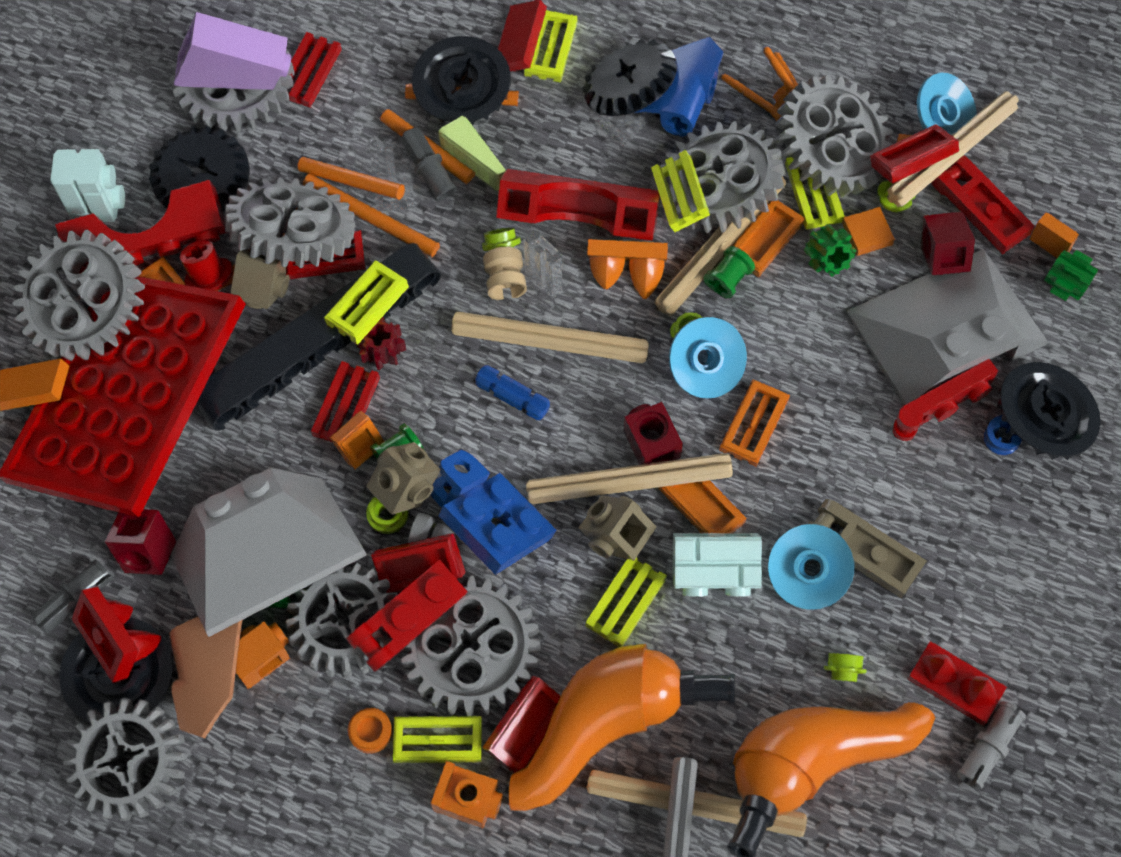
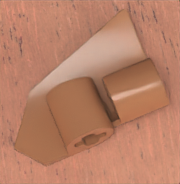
M198 616L176 626L169 633L179 679L173 682L171 688L181 731L206 738L220 714L233 698L243 620L208 637Z

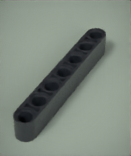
M415 243L402 247L380 262L405 278L408 283L406 291L383 315L384 319L391 316L389 312L398 306L402 309L421 296L423 289L430 284L434 287L441 279V272ZM362 275L209 377L196 403V407L214 430L221 431L225 429L224 424L231 419H240L259 406V400L267 395L272 397L293 383L291 380L299 373L306 374L325 361L324 356L333 350L337 353L352 342L350 336H343L336 327L331 328L328 326L324 317ZM380 275L376 279V281L367 289V291L359 298V300L351 307V309L342 317L344 321L360 304L359 301L365 296V294L369 291L371 292V290L379 283V281L384 276Z

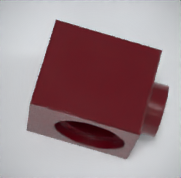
M963 212L924 215L921 249L931 275L971 272L975 238Z
M663 402L652 406L650 404L639 405L633 408L627 416H624L623 432L639 465L681 458L683 443ZM645 430H655L661 436L650 440L644 438L641 433Z
M143 509L139 518L118 512L105 540L107 547L124 573L152 575L163 574L177 542L159 510Z

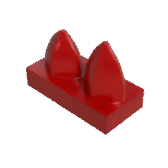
M98 586L81 591L72 620L111 681L116 682L128 678L134 662L152 653L162 638L160 635L151 632L126 630L123 625L131 617L133 607L123 602L105 599Z
M932 641L928 643L907 678L910 682L983 726L989 720L1007 686Z

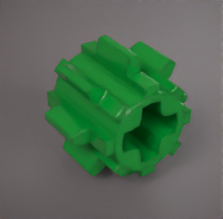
M830 224L820 227V230L817 232L812 231L810 233L811 238L809 242H806L803 249L812 258L808 264L817 273L824 269L831 277L840 274V271L843 269L848 270L851 266L849 263L852 258H855L857 251L849 243L852 236L843 228L837 231Z
M1077 249L1073 254L1064 250L1051 267L1044 282L1053 286L1049 292L1060 299L1067 301L1069 297H1072L1079 301L1099 269L1090 265L1093 260L1091 257Z

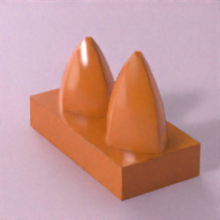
M588 239L587 256L592 274L597 283L603 289L608 290L615 284L623 272L625 260H629V270L633 285L638 294L643 299H647L655 291L661 280L664 262L667 261L668 243Z

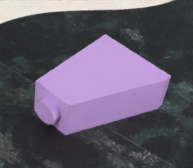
M196 12L178 52L173 85L180 87L273 90L280 76L286 77L290 68L291 55L286 54L288 38Z

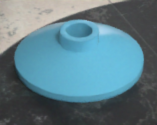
M934 74L928 77L919 89L917 112L923 130L937 124L952 135L977 114L975 102L969 89L958 77L952 74Z
M714 317L698 318L684 325L675 335L669 350V367L674 380L685 392L700 398H716L731 391L742 378L747 362L746 346L738 330L727 321ZM704 349L708 353V360L705 364H700L698 353Z
M817 524L800 525L784 533L773 546L768 562L769 577L776 592L789 604L807 610L822 609L836 603L848 591L854 576V558L846 541L834 530ZM811 560L818 561L821 566L820 572L815 576H809L805 572V566Z

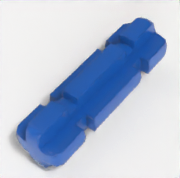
M484 365L475 378L477 387L486 392L492 390L494 392L493 396L520 411L524 408L527 410L526 414L535 420H542L550 407L549 399L538 393L531 394L532 390L505 374L499 376V371L489 365Z

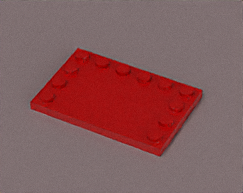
M140 276L136 277L135 279L144 284L145 288L134 293V295L142 299L144 305L132 307L131 311L139 317V320L126 321L125 325L131 333L126 335L118 332L115 335L119 344L117 347L109 342L103 343V355H99L91 348L88 360L82 359L77 354H75L72 361L61 357L69 365L61 398L59 401L35 405L0 469V479L6 484L139 518L246 305L242 298L235 294ZM110 291L102 296L100 304L109 298ZM89 306L88 310L91 313V316L93 317L94 321H97L98 315L95 313L93 308Z

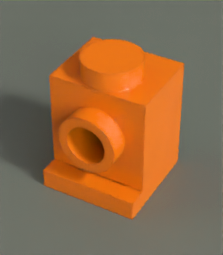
M264 621L257 627L252 625L241 631L236 674L248 690L290 659L284 648L289 643V640L275 621L269 626Z
M446 761L430 804L434 812L484 829L487 818L496 819L503 794L497 792L499 787L498 780L455 766L454 763ZM473 787L476 789L477 795L472 801L462 800L460 794L464 788Z

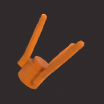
M765 47L763 49L764 54L784 84L773 96L776 101L775 106L729 75L723 74L721 79L769 112L777 122L782 117L777 111L785 103L783 99L798 83L780 53H773L769 47Z

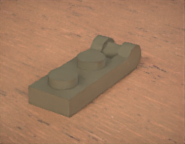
M825 499L818 508L819 516L815 521H809L808 524H817L831 528L833 524H838L843 527L844 530L840 536L851 549L854 558V568L902 599L927 560L834 500Z

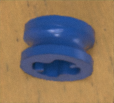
M1002 415L996 416L989 422L984 432L986 447L998 455L1012 454L1018 449L1022 439L1017 434H1013L1008 443L1000 442L1002 437L996 439L994 435L1000 427L1006 428V433L1010 432L1011 429L1008 422L1001 421Z

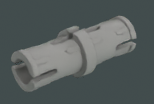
M1001 702L999 704L998 710L984 732H978L973 739L976 745L961 769L956 773V776L962 781L966 777L969 778L967 784L976 790L983 788L986 779L998 760L1005 759L1009 753L1007 745L1026 718V715L1021 710H1018L1017 714H1013L1017 707L1011 703Z

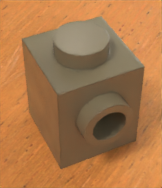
M251 249L241 250L236 256L231 294L239 295L248 307L268 309L279 297L283 298L286 294L290 280L289 275L285 274L286 267H282L281 261L277 259L270 264L265 263L266 256L264 255L251 258Z

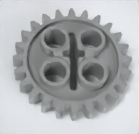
M241 20L239 24L245 26V22ZM256 23L252 26V28L260 30L259 24ZM291 62L287 76H280L273 90L241 89L245 100L239 101L233 88L180 87L173 85L177 63L171 64L174 76L170 77L173 87L172 91L176 102L180 104L183 114L190 113L192 122L195 124L203 120L205 127L208 125L212 128L215 123H218L219 129L222 128L224 131L227 130L228 125H234L236 132L240 133L242 123L246 122L252 129H256L255 119L261 118L268 123L270 120L267 112L271 110L280 113L279 101L288 102L290 98L287 90L292 89L294 86L292 76L289 75H295Z
M826 74L820 80L816 76H812L806 83L804 81L799 83L783 99L785 103L777 111L782 117L775 123V126L784 130L776 137V141L787 144V148L781 152V155L792 156L794 161L790 164L789 169L793 170L800 167L802 170L800 181L810 177L813 179V190L816 191L819 187L825 185L828 196L838 190L841 198H844L851 192L856 196L863 190H868L882 177L879 172L871 167L870 155L893 145L885 141L893 134V131L882 126L889 119L888 116H878L876 113L881 104L877 102L870 105L867 102L870 92L866 91L859 95L857 93V83L854 82L847 88L842 76L832 82L829 74ZM856 126L859 127L858 129H857V128L852 129V130H851L850 132H848L846 135L843 134V133H844L846 130H848L849 128L856 127ZM827 136V139H825L822 143L816 145L810 144L813 142H819L823 137Z
M733 121L729 129H723L722 123L718 122L715 131L712 132L706 126H702V135L697 137L693 133H688L689 142L687 144L678 141L675 143L678 153H666L667 159L672 157L676 161L680 159L679 153L686 150L692 158L710 213L709 216L689 225L692 230L702 223L705 233H709L714 224H718L721 232H725L727 223L731 222L739 229L742 224L741 219L744 217L755 222L754 211L760 210L767 213L769 209L766 200L777 201L776 189L784 187L782 176L785 175V169L780 148H776L773 138L766 139L763 129L754 133L751 124L746 125L741 131L738 129L737 121ZM682 169L678 172L691 212L693 213L697 211L685 171ZM669 176L666 179L678 217L681 219L683 216Z
M278 177L277 184H272L267 179H262V186L250 182L248 183V190L238 188L237 196L229 197V204H226L225 232H230L229 240L231 242H239L238 249L240 251L251 249V258L264 255L266 256L265 263L267 264L277 259L281 261L282 267H286L289 261H295L299 268H303L304 261H309L314 266H319L320 258L333 262L334 254L343 256L344 249L351 247V240L354 237L355 229L354 212L348 211L349 203H340L339 194L328 196L327 187L319 190L314 189V182H309L302 186L296 178L293 179L291 184L285 183L281 177Z
M85 230L80 238L73 231H69L67 242H64L58 236H53L54 248L49 249L43 244L39 245L42 256L39 259L28 256L27 259L33 267L30 271L19 270L18 272L26 281L25 284H18L13 288L23 295V298L12 302L14 307L23 311L15 317V320L26 326L22 333L33 340V345L41 350L45 349V352L57 358L61 354L65 359L72 361L75 354H77L82 359L88 360L91 348L99 355H103V343L109 342L117 347L119 344L115 335L118 332L126 335L131 333L125 325L126 321L139 320V317L131 310L134 306L144 305V301L134 295V293L145 288L144 284L135 279L142 272L136 265L132 264L135 258L126 250L123 251L124 247L116 240L111 242L103 233L96 237L89 230ZM89 262L87 269L79 274L81 267ZM63 269L68 280L78 287L77 291L81 298L98 315L97 321H94L89 310L79 303L78 295L61 278L60 270ZM57 287L55 294L48 299L49 292ZM110 291L109 298L100 304L102 296ZM78 316L77 323L69 329L72 319Z
M470 576L467 587H464L468 591L467 595L408 644L403 651L410 652V654L401 658L404 668H414L407 675L410 684L423 681L417 690L419 696L422 698L433 692L431 703L434 708L440 706L444 700L448 701L450 715L456 712L459 705H464L467 716H472L474 705H480L485 715H489L490 702L494 700L500 707L506 708L504 695L508 692L517 697L520 693L517 682L526 684L531 679V675L525 668H538L539 665L538 659L529 654L541 651V642L529 639L539 633L538 624H526L533 617L531 608L518 611L522 604V596L519 594L508 600V585L504 584L495 592L492 588L491 578H487L481 588L476 587L474 576ZM469 609L479 610L483 614L479 621L472 624L464 623L460 619L463 612ZM494 619L500 621L498 625H495L486 631L489 623L492 622ZM438 638H445L451 641L450 648L444 653L439 654L430 651L429 645ZM499 638L508 639L513 644L508 652L502 654L493 652L490 649V645ZM466 639L470 643L477 640L479 649L476 651L471 648L464 650L462 642ZM454 662L448 672L444 673L441 671L444 666ZM466 668H476L481 672V677L478 681L471 684L463 683L458 679L461 671Z

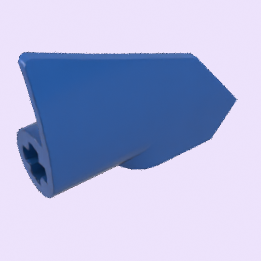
M711 37L694 41L672 50L677 61V73L671 86L655 102L634 113H659L662 127L675 136L684 137L688 136V133H692L703 105L710 104L713 99L718 79V67L723 57L722 49Z

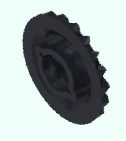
M454 36L438 41L422 53L413 70L412 87L419 106L426 110L429 117L435 116L443 124L445 121L452 122L464 116L473 126L476 120L482 118L488 120L492 112L500 110L501 104L508 98L509 88L511 87V73L506 58L491 43L471 36ZM468 71V83L470 85L463 84L461 89L456 90L454 79L461 80Z
M640 39L634 45L627 42L623 48L619 50L614 48L613 53L610 55L601 56V63L591 66L592 73L585 76L586 84L582 87L585 95L584 99L591 110L604 116H622L637 112L659 99L671 86L677 73L676 58L672 50H669L665 43L658 44L655 39L647 43ZM627 72H629V74H632L631 77L634 81L633 83H630L628 78H625L627 77Z
M208 125L204 129H197L191 126L189 131L183 133L176 131L175 137L170 140L164 139L160 150H154L153 163L149 164V181L153 193L160 204L166 209L169 205L172 190L210 180L216 188L223 212L226 210V204H229V197L237 196L238 188L246 189L250 176L247 154L235 136L231 137L222 128L218 131ZM204 163L208 173H198L196 177H193L194 175L189 167L198 168Z
M1031 362L1016 367L1004 379L998 391L1001 398L997 404L1003 410L1001 421L1010 424V434H1017L1022 439V446L1030 445L1034 447L1036 455L1047 453L1052 460L1060 456L1068 460L1074 455H1081L1095 442L1099 434L1101 421L1098 405L1089 389L1075 375L1050 363ZM1044 406L1046 410H1053L1055 415L1051 418L1049 413H1042L1040 409Z
M129 618L123 625L126 630L151 632L160 635L162 639L152 653L134 662L128 678L121 680V683L117 684L112 682L108 676L99 675L106 674L81 633L71 642L63 656L60 667V687L67 705L77 716L90 723L87 712L95 710L104 717L103 703L107 701L113 702L118 710L122 698L131 699L133 710L139 700L149 702L148 714L160 702L165 701L166 692L169 686L172 685L174 664L167 642L154 627L135 618ZM127 722V723H123L122 725L124 726V725H128V724H138V723H136V722Z

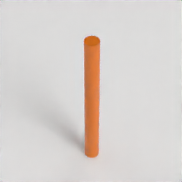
M308 174L305 177L302 186L309 182H314V189L316 190L327 187V195L339 194L340 203H349L348 211L354 212L355 216L407 244H417L430 257L433 258L440 248V244L318 177L312 174Z

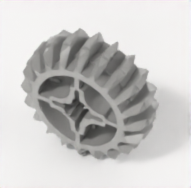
M357 562L352 567L350 573L343 567L337 570V573L330 574L310 584L308 590L301 589L294 594L300 602L288 603L287 606L288 612L294 616L285 621L287 630L294 632L288 638L291 646L299 647L297 651L299 659L301 661L310 659L309 665L314 671L321 669L326 662L325 672L329 677H334L338 666H342L345 678L352 677V665L358 664L363 674L369 672L366 655L359 647L354 649L346 640L349 634L345 626L340 625L338 617L340 614L337 605L340 604L343 612L348 613L349 627L351 632H353L397 596V593H387L390 587V582L387 579L377 582V571L373 568L363 576L362 566ZM340 591H358L369 596L371 599L367 601L363 598L355 601L347 600ZM328 596V609L324 614L316 617L317 622L310 624L315 608ZM381 628L372 635L382 648L391 641ZM322 637L325 640L334 637L341 638L347 643L349 648L332 649L318 643L316 640Z
M128 698L121 699L118 710L113 702H104L102 708L104 717L97 711L90 710L87 712V717L92 725L89 727L77 723L74 726V729L82 735L80 741L68 740L66 742L68 748L77 749L75 758L67 757L63 760L66 766H76V772L69 774L65 780L68 784L81 782L82 785L76 789L73 796L77 800H82L91 795L86 809L89 812H95L102 806V818L112 819L118 810L120 820L129 821L133 808L138 817H146L149 812L147 801L154 808L161 809L164 806V800L159 792L162 791L167 795H175L177 792L175 786L168 782L170 777L184 778V771L174 769L175 761L182 762L187 760L186 753L174 752V747L181 745L185 741L184 736L173 735L169 737L168 734L177 726L176 721L169 719L160 724L165 711L160 707H156L148 714L149 702L139 700L134 710L132 701ZM136 722L142 725L151 733L155 741L136 745L132 741L130 733L124 732L122 724ZM109 731L110 734L106 736L108 742L107 751L103 757L94 761L96 747L100 739ZM124 751L140 753L133 756L134 758L127 762L128 770L127 767L110 766L118 763V760L124 757ZM159 754L156 772L149 784L142 788L141 784L145 782L143 777L144 766ZM115 774L119 778L121 785L127 786L129 796L118 797L111 794L100 784L97 777Z

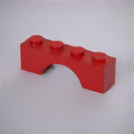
M507 169L500 179L496 218L533 224L547 220L579 221L602 227L615 236L652 241L656 229L660 195L658 190Z
M210 180L172 190L168 208L160 221L153 227L139 233L127 234L108 228L94 213L55 224L58 237L64 242H67L69 231H73L80 238L85 230H89L96 237L103 233L111 242L116 240L124 247L123 251L126 250L135 258L132 262L134 265L143 263V257L156 253L160 257L177 254L182 251L181 246L196 241L206 240L215 243L220 240L219 235L229 233L225 232V218L216 188ZM89 262L81 267L79 274L87 269Z

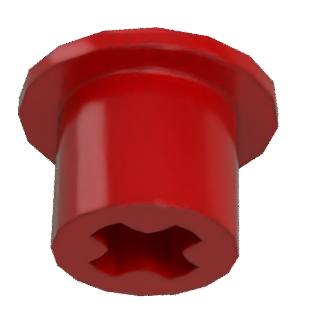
M201 240L191 243L180 254V261L187 272L184 280L187 286L215 291L224 286L233 275L232 263L226 258H220L210 241Z

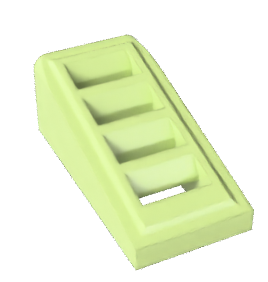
M461 116L440 128L438 131L440 146L472 169L477 177L499 192L500 179L506 172L505 168L468 119Z

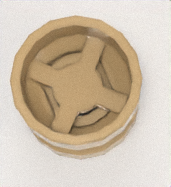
M499 247L485 253L483 262L485 272L489 274V278L486 281L488 296L495 300L504 299L503 288H511L512 298L524 295L527 291L525 276L520 272L523 267L522 252L514 247Z

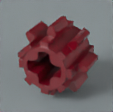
M382 317L360 343L356 344L357 348L362 349L359 353L361 362L371 363L373 361L376 364L377 370H381L383 364L387 363L398 365L396 354L400 355V352L406 351L405 340L400 338L402 335L400 325H393L392 322L388 324L385 322L384 317Z

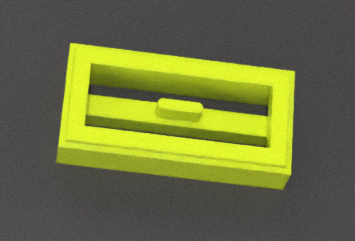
M546 10L530 68L524 69V76L532 77V75L539 76V79L544 80L552 78L554 82L561 83L577 25V16ZM547 21H554L542 66L535 65ZM566 23L567 27L556 67L551 68L550 65L561 25Z
M686 150L679 153L680 159L676 161L672 157L666 159V166L662 168L658 164L651 167L669 226L674 232L710 215L692 158ZM682 169L685 171L697 211L693 213L691 212L678 172ZM669 176L683 216L681 219L678 217L666 179Z
M792 157L786 158L785 166L800 214L805 218V229L826 226V224L842 223L845 216L837 191L830 196L826 194L833 214L828 216L820 188L816 191L813 190V179L808 177L807 182L819 218L813 219L802 181H800L798 168L790 170L789 166L794 159Z
M375 260L324 317L326 324L331 328L336 327L343 336H350L351 341L358 345L408 288L407 280ZM380 275L384 276L379 281V283L371 290V292L369 291L365 294V296L359 301L360 304L344 321L342 317L351 309V307L359 300V298L367 291V289L376 281V279Z
M637 557L634 561L627 559L585 622V627L616 646L623 647L666 581L667 575L660 571L659 573L652 570V566L647 563H640ZM634 569L638 574L604 626L598 623ZM649 578L653 582L618 635L612 632L613 628L645 579Z
M482 716L394 717V763L482 762ZM403 728H473V735H403ZM403 745H472V751L402 750Z

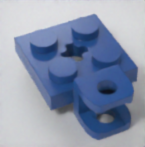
M459 450L441 461L439 468L441 469L440 474L442 476L434 481L431 493L432 498L442 508L438 516L495 575L547 543L555 534L556 529L501 473L487 480L490 472L470 453ZM454 465H462L468 472L461 473L455 469ZM444 486L452 487L450 493L444 490ZM492 518L499 519L505 526L502 524L494 525L491 522Z

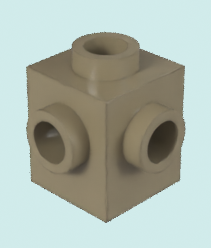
M415 442L396 447L391 446L379 455L377 466L366 487L391 514H396L421 507L423 502L431 495L433 491L432 485L441 469L428 457L427 452Z
M601 495L598 501L591 505L586 518L579 526L582 533L590 540L588 543L589 547L598 555L604 558H610L612 555L633 561L657 528L642 512L641 507L632 499L625 496L614 498Z

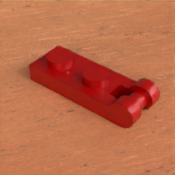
M964 155L931 182V185L963 212L964 216L1002 255L1031 235L1035 228V225ZM959 179H960L961 181H964V180H965L966 184H964L963 186H961V185L957 182V180H959Z
M987 359L904 405L900 409L892 427L894 436L901 441L912 440L922 424L933 418H936L938 422L947 419L959 409L958 404L967 399H970L972 403L981 400L992 391L991 384L999 372L990 359Z
M439 559L369 620L353 631L346 640L354 649L360 648L369 659L366 662L367 665L375 673L466 596L468 591ZM380 628L391 639L383 648L372 636Z

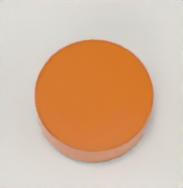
M362 709L353 715L348 724L349 739L352 745L360 752L367 754L380 752L391 741L393 733L392 724L388 716L379 709Z

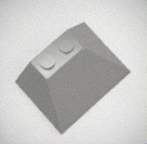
M984 249L973 253L971 272L933 276L929 273L846 312L904 405L944 384L948 378L966 371L987 359L1006 352L1011 361L1045 346L1048 342Z
M273 468L252 475L245 481L221 493L214 494L207 500L193 506L171 553V557L208 637L366 556L362 545L322 478Z

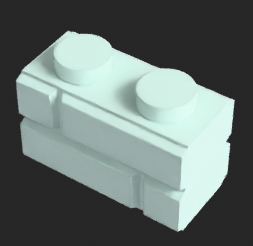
M75 149L57 150L54 153L50 181L70 219L94 213L103 222H114L117 219L118 209H123L125 205L124 188L122 185H116L114 166L107 165L99 149H81L79 153H76Z
M673 533L674 588H682V595L707 596L708 588H725V595L749 596L751 595V588H761L762 540L758 533Z

